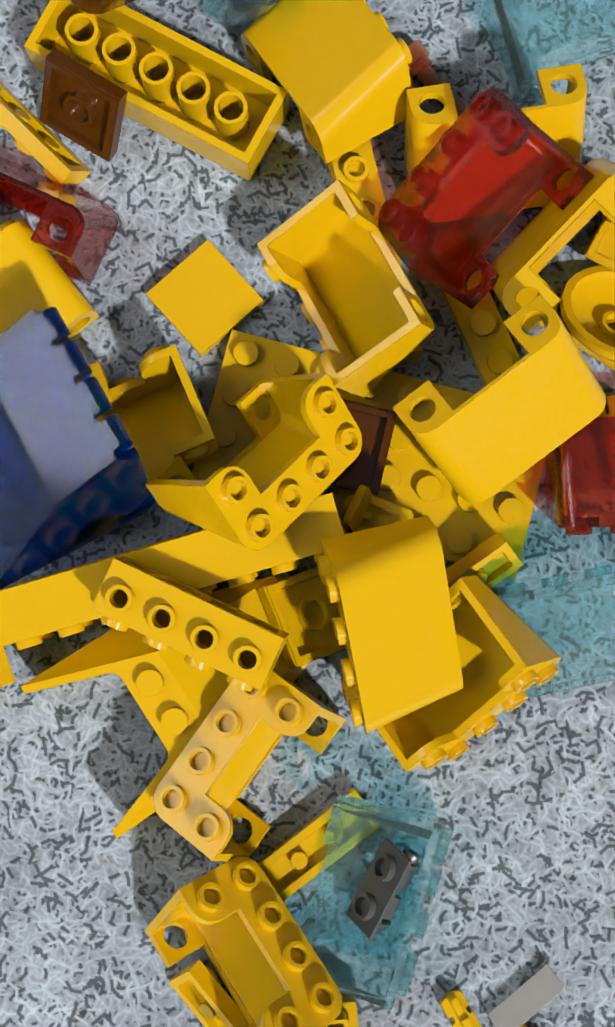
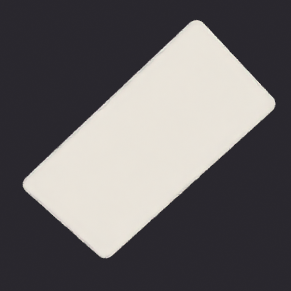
M546 964L492 1010L488 1017L495 1027H521L564 990V985Z

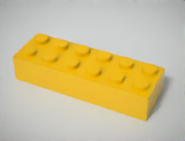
M50 0L24 45L35 69L45 73L46 56L53 49H57L128 92L124 110L126 117L248 181H251L289 113V94L283 87L125 5L96 15L80 10L71 0Z

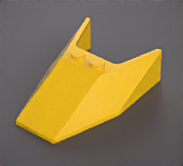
M274 575L237 587H227L212 591L213 593L208 595L270 624L257 589L278 580ZM114 628L20 686L23 692L27 694L114 673L123 680L168 752V759L112 832L116 838H119L155 812L153 795L158 784L230 684L226 681L227 674L212 667L210 671L197 669L184 661L185 654L170 647L168 651L155 649L142 641L143 634L131 628H128L126 632ZM281 652L273 671L293 683L308 664L289 671Z

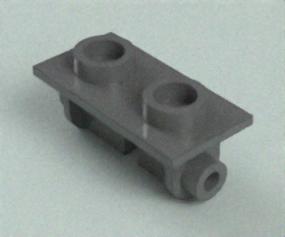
M384 837L346 912L347 916L369 940H373L375 934H381L383 929L389 928L390 920L402 899L396 894L397 891H406L415 872L420 868L418 863L420 855L416 851L405 847L402 852L387 837Z

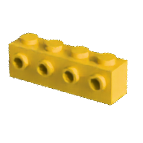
M126 556L113 558L91 607V610L103 615L101 621L107 626L123 632L131 628L144 635L142 641L147 645L161 651H168L169 647L186 655L184 661L189 665L203 671H210L211 667L228 675L226 678L228 683L248 692H251L253 687L261 690L267 684L290 634Z

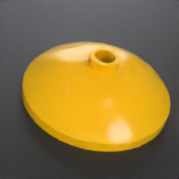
M603 266L589 267L573 275L566 283L560 298L561 315L570 332L583 346L598 356L615 362V272Z

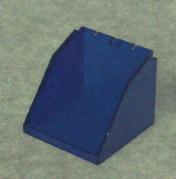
M56 307L47 308L43 312L32 309L0 334V590L157 508L153 495L145 485L148 479L139 453L135 446L130 448L133 445V441L118 415L112 414L101 421L98 420L99 416L113 409V406L97 378L94 376L89 377L92 374V369L76 341L69 340L68 336L71 335V332Z

